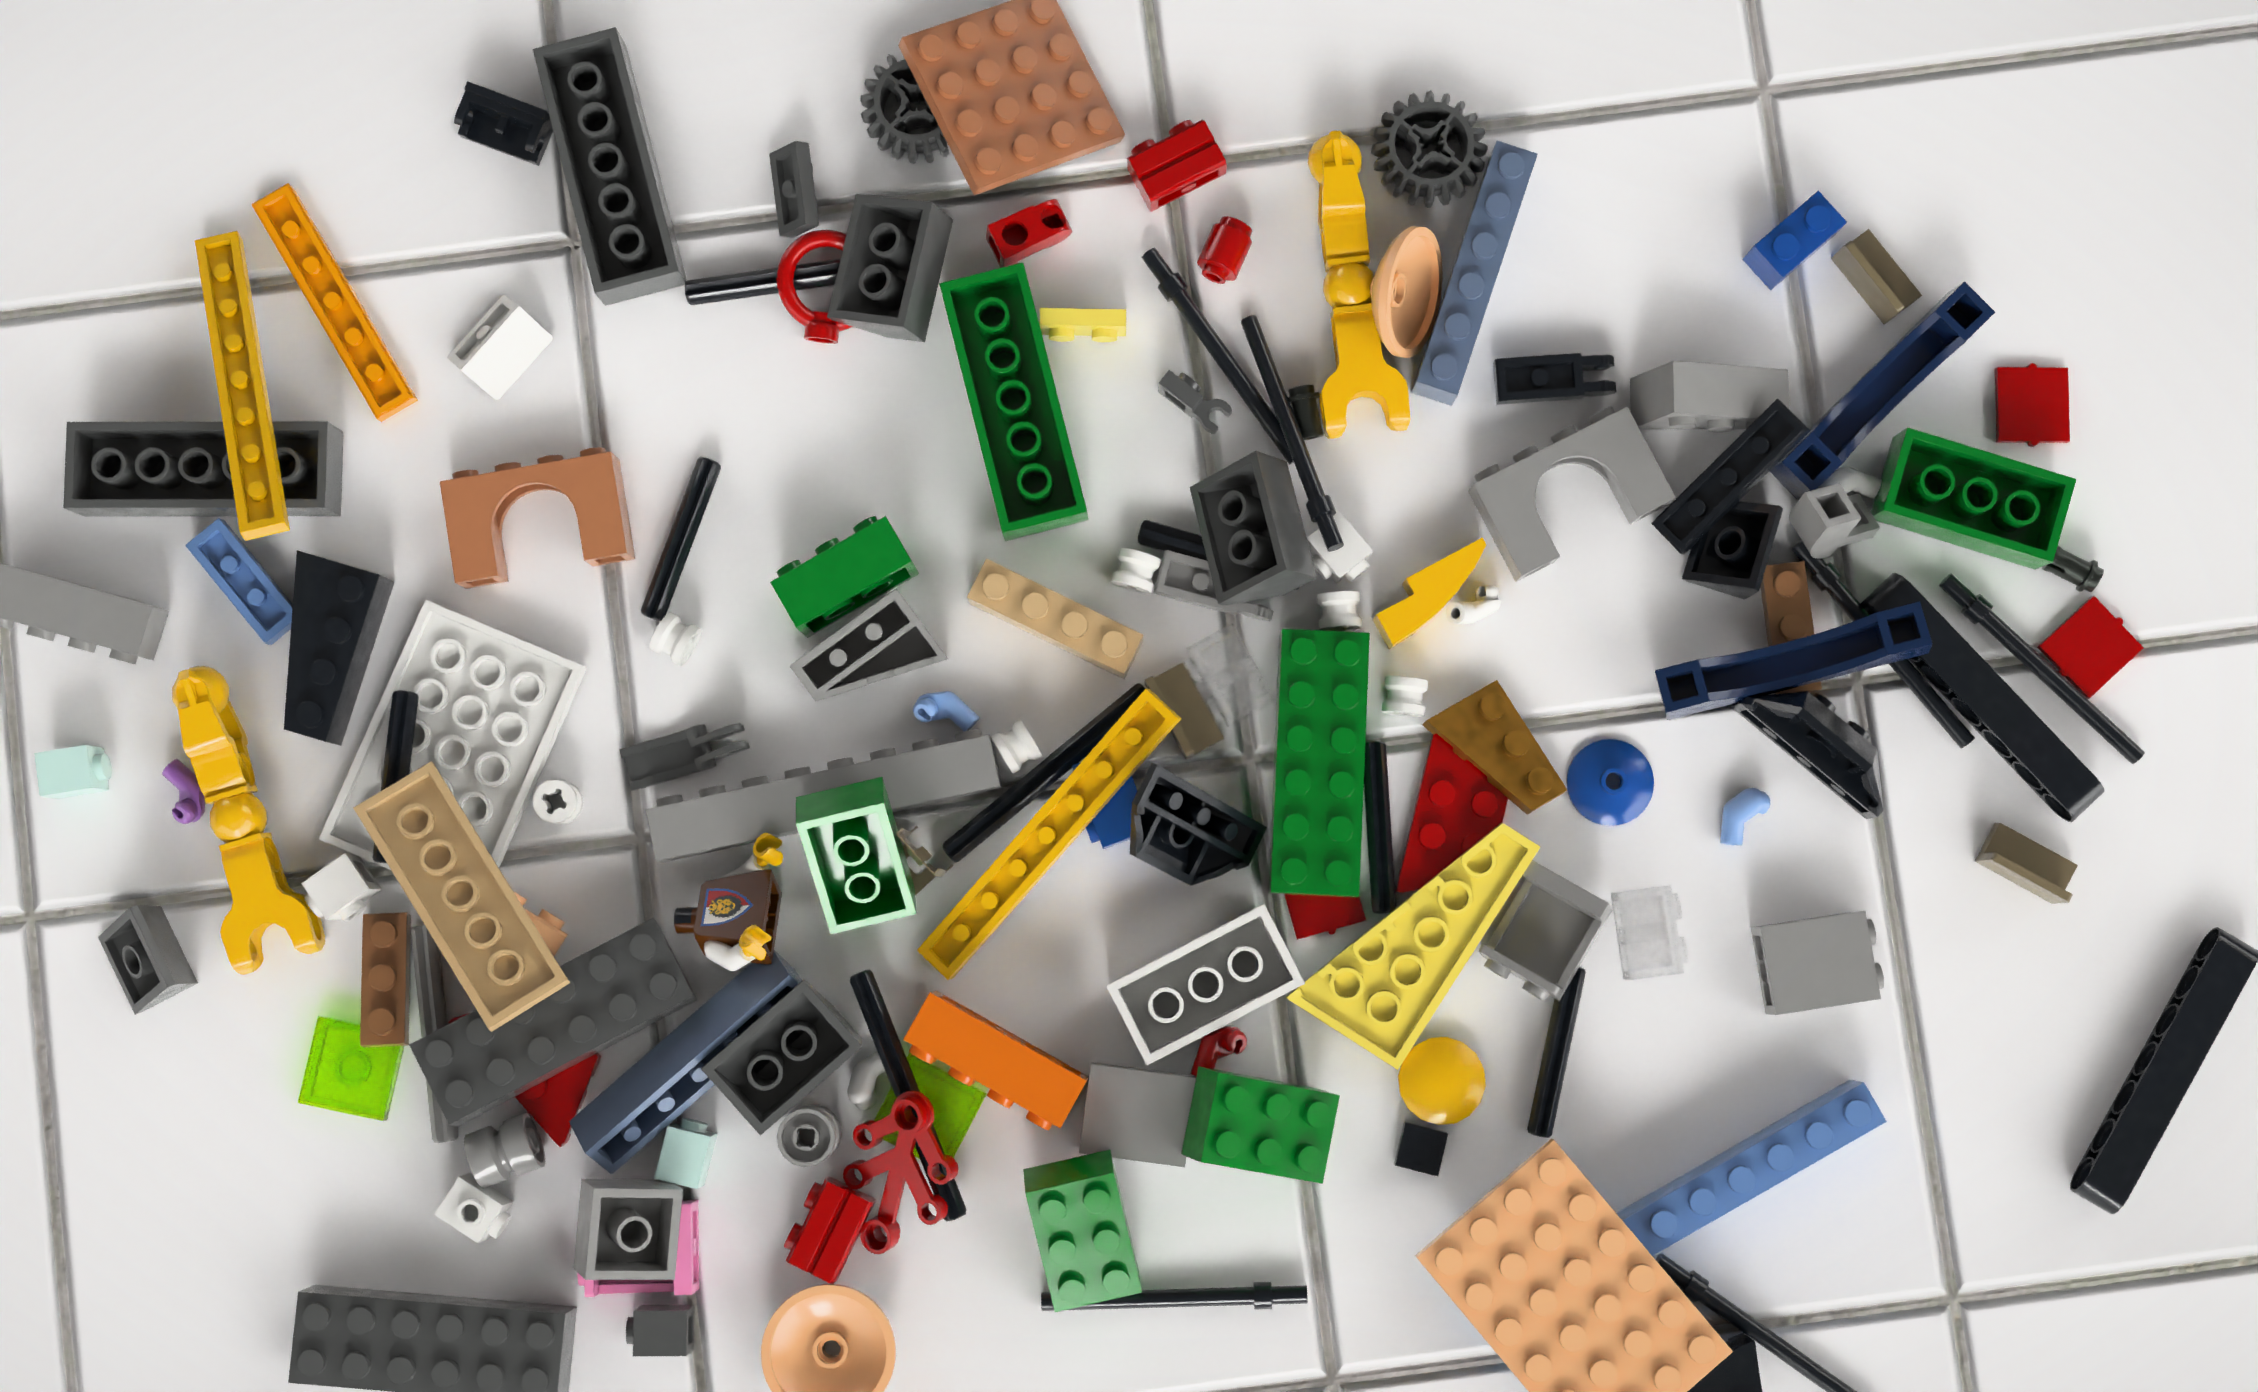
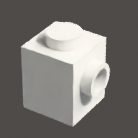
M1339 511L1333 517L1344 543L1342 548L1331 552L1327 551L1319 528L1307 537L1310 552L1314 556L1312 560L1315 570L1324 580L1331 577L1336 584L1345 577L1349 582H1352L1370 567L1366 560L1373 552L1372 548Z
M352 853L342 854L301 883L308 893L305 896V901L315 915L320 918L324 916L328 920H340L342 918L344 922L362 913L367 908L364 902L382 890L362 859Z
M468 1173L457 1178L434 1215L479 1244L488 1240L491 1236L496 1239L503 1232L511 1219V1215L506 1212L514 1201L491 1186L483 1189L479 1186L473 1174Z

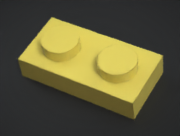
M1040 308L1039 325L1042 335H1049V339L1052 341H1073L1075 335L1092 336V340L1096 342L1117 341V336H1126V309Z

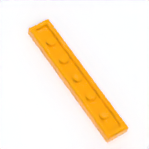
M287 183L251 204L376 419L382 422L418 401L294 188Z

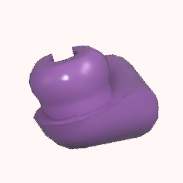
M176 759L165 767L162 775L179 790V801L176 802L175 808L172 809L173 817L179 823L188 824L198 821L205 812V798L199 787L196 775L179 759Z

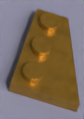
M1498 680L1450 706L1422 724L1433 735L1437 733L1454 748L1452 751L1462 760L1470 761L1487 776L1489 783L1527 815L1567 791V788Z

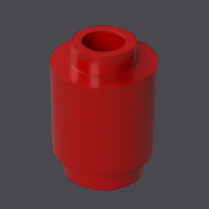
M1228 216L1222 217L1218 224L1213 225L1197 261L1205 278L1218 284H1224L1226 280H1236L1252 245L1250 238L1252 229L1250 226Z

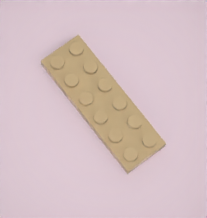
M432 761L353 807L491 1032L570 983Z

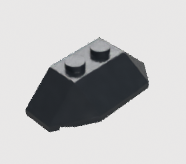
M1810 692L1749 696L1740 702L1734 703L1732 708L1865 819L1879 817L1884 811L1877 748L1868 741L1870 735L1861 726L1852 721L1846 723L1834 713L1836 707L1826 697L1819 693L1812 695Z
M1151 763L1132 802L1130 855L1192 886L1221 876L1232 869L1239 870L1249 866L1267 827L1161 766Z

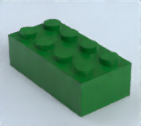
M1907 427L1892 438L1881 475L1882 483L1874 499L1871 513L1876 521L2036 570L2052 563L2054 560L2077 479Z

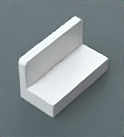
M503 295L447 358L491 397L498 400L549 345L553 337L520 306L506 295Z

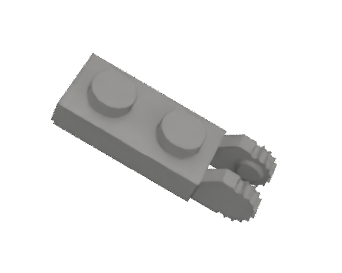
M1169 550L1164 551L1154 594L1233 615L1240 613L1265 621L1272 620L1274 611L1263 605H1254L1247 602L1224 606L1219 605L1208 561Z

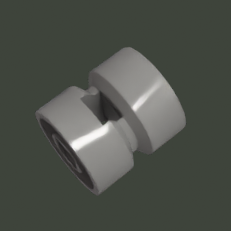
M819 1105L804 1106L787 1115L779 1125L777 1133L778 1148L783 1157L794 1165L801 1167L815 1166L830 1157L839 1147L842 1137L841 1124L836 1115L826 1107Z
M527 1113L503 1121L499 1131L492 1126H488L466 1134L464 1137V1149L470 1170L479 1186L483 1189L508 1180L512 1170L516 1174L522 1175L545 1166V1152L540 1134L534 1121Z

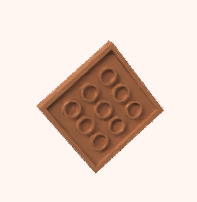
M1011 0L904 36L899 42L898 46L974 196L1117 144L1125 136L1057 0Z

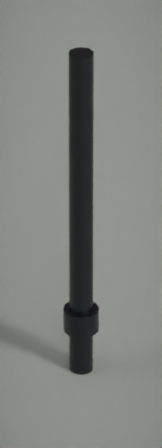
M1155 247L1147 251L1141 258L1160 283L1158 289L1167 302L1173 301L1289 465L1294 463L1277 417L1186 291L1188 285L1178 272H1172Z
M1257 316L1245 317L1241 320V325L1308 498L1306 508L1312 522H1317L1327 551L1338 550L1344 546V543L1333 517L1336 514L1335 507L1330 495L1324 494Z
M1802 540L1791 549L1801 561H1805V566L1813 574L1810 579L1821 592L1826 590L1852 621L1870 615L1839 579L1842 574L1831 562L1826 564L1822 558H1813ZM1908 659L1889 663L1960 748H1964L1975 739Z
M1952 573L1942 580L1939 587L1963 608L1961 613L1974 625L1980 623L2131 764L2136 763L2143 757L2145 752L1991 610L1993 605L1981 594L1975 596Z
M1663 1253L1657 1256L1655 1260L1693 1303L1699 1301L1826 1392H1857L1708 1286L1709 1281L1696 1271H1686Z
M1253 1282V1287L1142 1290V1293L1068 1310L1254 1305V1310L1272 1309V1305L1308 1304L1307 1285L1271 1286V1282ZM1041 1293L1042 1311H1054L1050 1293Z

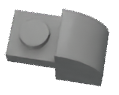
M1840 483L1805 492L1789 514L1791 524L1810 555L1817 559L1831 557L1838 547L1873 538L1880 529L1879 524L1860 494L1848 496Z

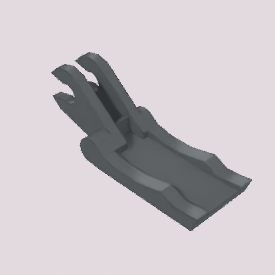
M741 723L733 724L707 733L705 724H701L674 734L619 749L621 758L625 759L631 781L629 782L630 790H640L717 766L715 760L749 749V743H746V741L730 744L715 751H712L710 744L716 740L744 731V725H741Z

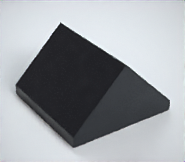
M1739 501L1690 549L1682 579L1686 582L1744 600L1759 592L1783 508L1779 505Z

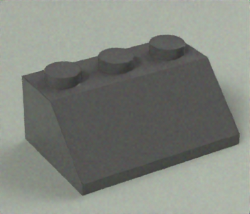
M856 194L827 317L833 321L884 337L925 342L953 219L933 202Z
M1254 451L1190 487L1219 605L1224 606L1283 596L1317 579L1287 461Z
M803 979L707 1062L701 1070L761 1136L861 1049L862 1037L827 999Z

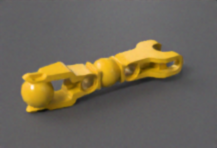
M1331 131L1313 144L1308 155L1310 172L1319 182L1318 226L1320 229L1325 272H1328L1323 283V293L1326 301L1333 308L1330 316L1336 371L1325 382L1319 397L1323 431L1328 439L1342 436L1347 426V405L1351 400L1359 397L1374 399L1382 407L1386 425L1393 431L1407 430L1410 422L1407 381L1397 369L1389 366L1383 359L1381 341L1372 312L1370 287L1375 275L1368 268L1370 255L1365 214L1366 207L1358 178L1362 168V155L1358 145L1351 138L1343 135L1341 131Z
M195 666L182 670L178 673V677L172 687V701L178 709L183 748L191 760L199 787L205 798V803L213 804L210 811V827L215 835L226 843L219 845V850L221 851L222 863L233 904L231 910L224 918L220 933L231 966L242 975L256 971L264 960L261 937L266 928L274 923L286 929L295 949L306 954L319 952L325 945L321 918L315 915L309 908L304 894L297 893L289 887L278 851L272 840L271 832L263 833L267 825V810L262 802L252 794L257 792L258 788L255 784V776L246 746L248 739L229 701V685L223 675L207 666Z

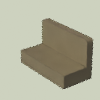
M1869 229L1853 241L1846 243L1831 258L1884 325L1922 296Z
M1183 662L1155 678L1151 676L1145 679V687L1155 693L1182 718L1170 732L1186 760L1224 740L1220 729Z
M1994 823L1975 862L2052 904L2069 903L2073 894L2065 889L2078 865L2006 825Z

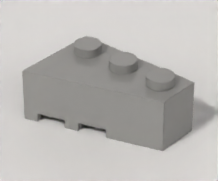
M1671 361L1630 378V412L1639 429H1708L1711 432H1726L1734 429H1747L1777 398L1789 408L1788 369Z
M896 588L791 664L790 668L816 702L938 663L948 658Z

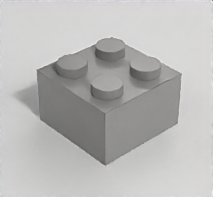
M581 1179L573 1269L585 1280H675L683 1189L674 1183L662 1180Z

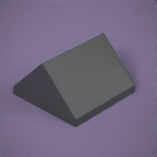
M136 905L130 907L98 936L135 1015L198 984L161 906Z

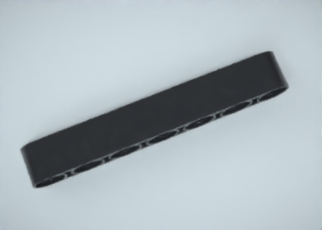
M1892 573L1861 602V605L1871 615L1920 601L1933 644L1928 654L1908 659L2058 816L2068 822H2073L2105 792L2101 782L1906 578L1897 573Z
M2218 927L2213 928L2204 937L2079 1163L2070 1183V1190L2110 1214H2115L2124 1206L2258 961L2257 949Z

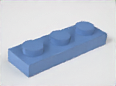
M218 518L185 545L265 644H274L291 630L293 603L225 520Z

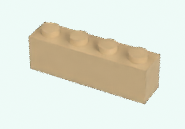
M987 558L967 596L971 605L1125 679L1143 643V634Z

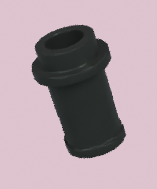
M1303 385L1289 389L1288 400L1303 439L1310 440L1324 436L1316 401L1320 394L1315 392L1314 385Z
M2057 546L2053 562L2042 567V570L2053 573L2077 585L2076 590L2079 592L2083 590L2092 592L2104 573V569L2098 567L2097 561H2085L2061 549L2060 546Z

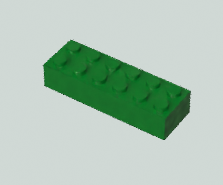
M1024 263L939 283L1005 541L1087 521V508Z
M1282 629L1280 632L1268 893L1359 897L1370 633Z

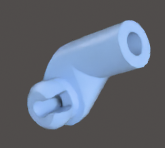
M951 691L926 693L920 696L913 706L914 716L919 721L930 722L950 718L964 732L969 731L980 719L973 710Z
M1757 788L1744 789L1725 804L1720 844L1742 846L1744 822L1758 813H1766L1770 807V798L1765 792Z

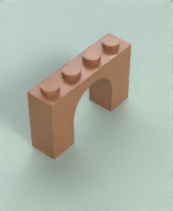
M597 447L580 451V457L564 459L562 455H549L538 458V464L521 467V463L517 462L503 463L495 466V472L479 474L477 470H463L453 473V479L440 481L455 583L465 589L509 582L502 542L504 518L510 507L518 499L526 494L540 490L562 493L572 502L577 514L584 561L594 567L634 560L635 553L620 459L611 451L606 452L605 448Z

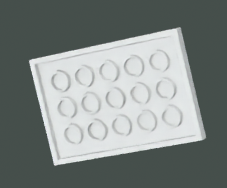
M425 599L320 834L319 840L390 869L387 863H379L373 860L374 841L353 807L381 791L392 694L398 690L411 691L418 694L419 699L409 774L431 761L434 763L499 868L587 667Z

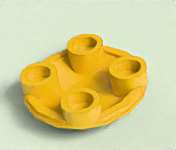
M1448 1037L1429 1038L1415 1045L1400 1066L1398 1074L1400 1095L1407 1108L1423 1121L1436 1125L1455 1124L1470 1116L1481 1103L1486 1087L1484 1067L1477 1054L1461 1041Z

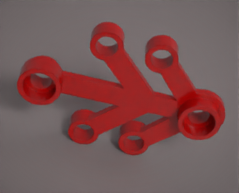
M907 1091L899 1095L894 1101L890 1115L878 1121H865L856 1126L853 1131V1140L862 1150H869L879 1145L883 1140V1136L899 1131L895 1148L867 1161L857 1160L847 1165L843 1171L845 1184L851 1189L858 1190L871 1183L873 1177L889 1170L878 1215L865 1222L860 1231L863 1246L873 1254H883L896 1246L899 1241L900 1226L896 1221L905 1182H907L917 1203V1214L923 1223L927 1225L936 1224L944 1219L948 1213V1205L945 1199L937 1194H932L913 1154L916 1141L929 1164L927 1168L928 1176L935 1184L944 1185L953 1180L958 1174V1164L952 1156L942 1153L931 1130L935 1116L934 1108L930 1100L918 1091ZM912 1107L915 1109L918 1118L913 1115ZM865 1129L871 1133L872 1141L866 1138ZM939 1163L946 1168L947 1176L940 1172ZM855 1169L861 1173L862 1180L856 1177ZM929 1203L935 1207L936 1216L930 1212ZM881 1227L886 1232L887 1237L882 1233Z

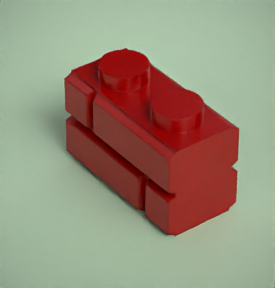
M1191 120L1183 121L1169 131V137L1157 143L1153 139L1146 140L1131 150L1132 156L1127 158V168L1150 212L1226 174V159L1204 120L1195 124Z
M830 1176L824 1180L822 1185L815 1182L803 1205L810 1209L803 1226L795 1223L785 1241L784 1247L790 1250L786 1259L787 1263L805 1272H809L830 1284H834L847 1262L876 1199L860 1190L851 1189L845 1183Z

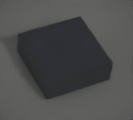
M1404 1121L1394 1165L1438 1176L1448 1133Z

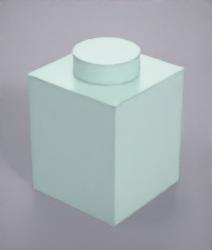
M81 745L34 753L39 795L41 797L60 799L109 790L108 779L111 778L112 767L110 759L104 753V748Z
M682 1118L681 1124L674 1123L667 1126L654 1179L694 1189L704 1186L717 1133L706 1131L707 1123L689 1118Z

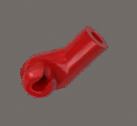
M1225 1026L1203 1036L1190 1074L1197 1077L1199 1066L1214 1069L1217 1059L1233 1053H1242L1247 1046L1246 1035L1237 1027Z

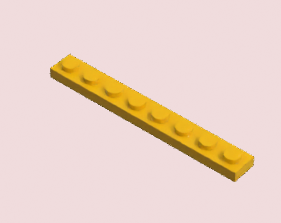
M238 231L195 240L239 531L245 541L290 530L243 240Z
M1145 689L917 951L947 980L953 979L1182 718L1150 689Z

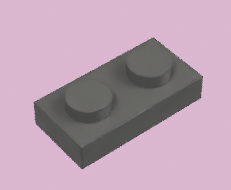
M794 141L769 154L779 236L794 238L819 226L809 143Z

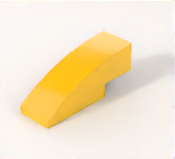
M1483 538L1476 540L1404 580L1402 586L1408 597L1377 613L1372 619L1388 649L1393 648L1416 633L1433 619L1458 592L1475 568L1486 547Z

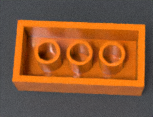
M938 991L928 994L903 1039L912 1044L909 1052L929 1064L936 1062L937 1059L951 1067L947 1073L951 1077L968 1086L974 1084L975 1081L990 1089L986 1095L990 1099L1009 1109L1013 1103L1018 1104L1029 1111L1025 1117L1026 1119L1048 1131L1052 1124L1058 1128L1062 1127L1089 1077Z

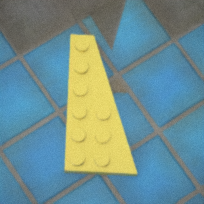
M1500 823L1397 906L1394 911L1387 914L1304 981V985L1289 993L1286 998L1398 1070L1540 849V846L1504 823Z

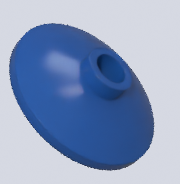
M1604 739L1587 745L1577 753L1569 766L1566 784L1573 806L1583 817L1599 825L1617 826L1634 820L1646 809L1653 795L1654 776L1648 760L1636 747L1621 740ZM1610 773H1614L1620 778V786L1616 790L1610 789L1606 785V777Z

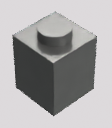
M695 1304L641 1305L635 1309L633 1317H628L626 1323L627 1344H633V1356H687L694 1350Z

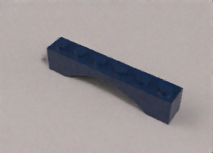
M1965 281L1949 291L1810 428L1811 431L1770 472L1797 500L1805 492L1816 490L1845 462L1865 437L1915 387L1962 346L1995 311Z
M1919 601L1877 612L1848 624L1786 643L1737 654L1697 659L1655 670V675L1667 720L1737 703L1749 696L1768 695L1928 654L1933 643Z

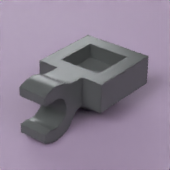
M1168 370L1158 383V392L1188 416L1196 418L1207 432L1216 434L1219 427L1210 421L1209 414L1212 411L1218 410L1229 417L1232 414L1231 406L1221 399L1204 400L1203 396L1199 393L1201 387L1196 381L1185 373L1181 372L1177 376Z

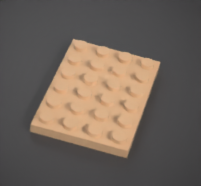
M1550 1139L1415 1255L1529 1392H1688L1733 1352L1554 1139Z

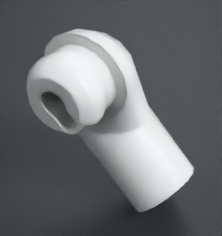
M1842 467L1822 483L1820 488L1840 483L1846 494L1853 491L1874 499L1878 494L1882 479L1850 467Z
M1496 585L1478 586L1475 589L1477 601L1451 603L1446 609L1448 621L1452 624H1472L1497 611L1501 604V600H1498V587Z
M878 1052L873 1053L853 1067L847 1093L851 1103H855L858 1109L861 1110L872 1108L878 1099L874 1090L877 1076L885 1072Z

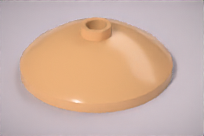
M1408 227L1392 241L1377 267L1370 287L1372 312L1379 337L1387 350L1397 357H1413L1424 347L1432 332L1440 306L1443 282L1441 251L1435 235L1426 227Z
M838 1284L812 1286L788 1298L776 1310L768 1322L761 1345L762 1369L766 1382L772 1392H884L893 1374L896 1360L894 1333L882 1309L864 1293ZM833 1340L839 1344L840 1353L838 1355L832 1356L825 1351V1343L827 1341Z

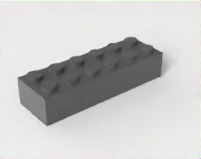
M614 27L533 49L595 294L607 306L685 285L687 279L629 54L617 28Z
M273 421L287 515L341 516L343 431L328 421ZM67 422L63 508L82 516H237L223 422Z
M651 918L561 965V969L570 981L568 985L492 1032L487 1028L478 1011L475 1010L409 1044L448 1124L458 1127L697 1001L698 999L657 921Z
M313 1285L298 1291L288 1383L391 1392H569L577 1307Z

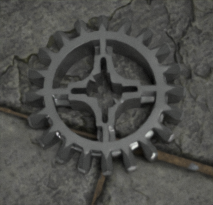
M889 54L887 56L889 68L885 69L882 66L875 65L873 70L879 80L866 79L864 85L870 93L863 94L860 97L862 106L868 108L861 113V117L864 123L870 124L867 128L869 137L879 138L877 145L881 151L892 147V157L896 160H899L906 151L909 162L912 164L917 162L918 154L924 153L927 163H932L934 161L932 152L938 149L943 157H947L950 154L947 141L918 84L906 82V80L913 79L914 76L905 58L897 62L896 58ZM893 92L901 105L895 112V120L890 124L884 117V108L888 96ZM918 101L920 105L921 101H925L927 111L925 109L918 111L917 107L916 111H912L910 102ZM918 127H926L931 130L924 134H909Z
M1431 90L1426 92L1424 102H1420L1418 96L1413 93L1409 95L1408 107L1398 100L1393 105L1394 114L1385 112L1382 115L1381 122L1384 127L1375 128L1373 137L1379 142L1372 145L1371 154L1380 158L1374 162V170L1378 172L1387 171L1381 179L1383 186H1388L1394 182L1397 184L1393 191L1395 198L1400 197L1404 191L1410 193L1408 198L1410 206L1415 205L1418 196L1424 197L1426 208L1432 207L1435 196H1438L1442 205H1448L1451 200L1450 192L1454 196L1462 198L1466 192L1464 185L1474 187L1478 180L1474 172H1482L1485 162L1479 157L1486 155L1488 146L1478 141L1484 137L1485 130L1481 127L1471 128L1476 123L1478 116L1476 113H1470L1465 117L1462 115L1466 106L1464 101L1457 103L1455 108L1449 106L1450 95L1448 93L1443 95L1441 102L1434 101V94ZM1421 121H1432L1438 123L1435 127H1432L1430 129L1419 127L1416 124L1410 126L1413 123ZM1451 131L1456 135L1461 144L1463 152L1462 162L1454 157L1455 152L1451 150L1446 142ZM1396 137L1404 142L1403 147L1411 153L1412 159L1407 169L1402 165L1395 149ZM1437 138H1439L1436 151H1431L1428 155L1426 154L1419 162L1422 149L1428 148L1430 144L1433 145ZM1428 170H1435L1442 175L1445 173L1449 174L1435 179L1419 177Z

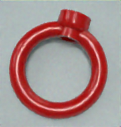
M817 230L806 233L792 242L780 259L777 270L778 293L789 314L805 326V340L836 344L838 343L839 331L853 327L829 319L827 317L828 312L811 311L801 302L794 287V272L800 259L809 251L820 247H833L843 251L847 235L845 233L834 230Z

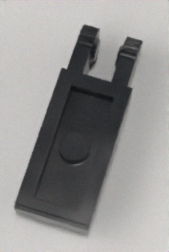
M1581 353L1495 359L1493 369L1496 405L1582 399L1584 396L1593 397L1615 394L1617 391L1616 382L1614 381L1584 382L1583 370H1606L1614 366V357L1608 354L1581 356Z

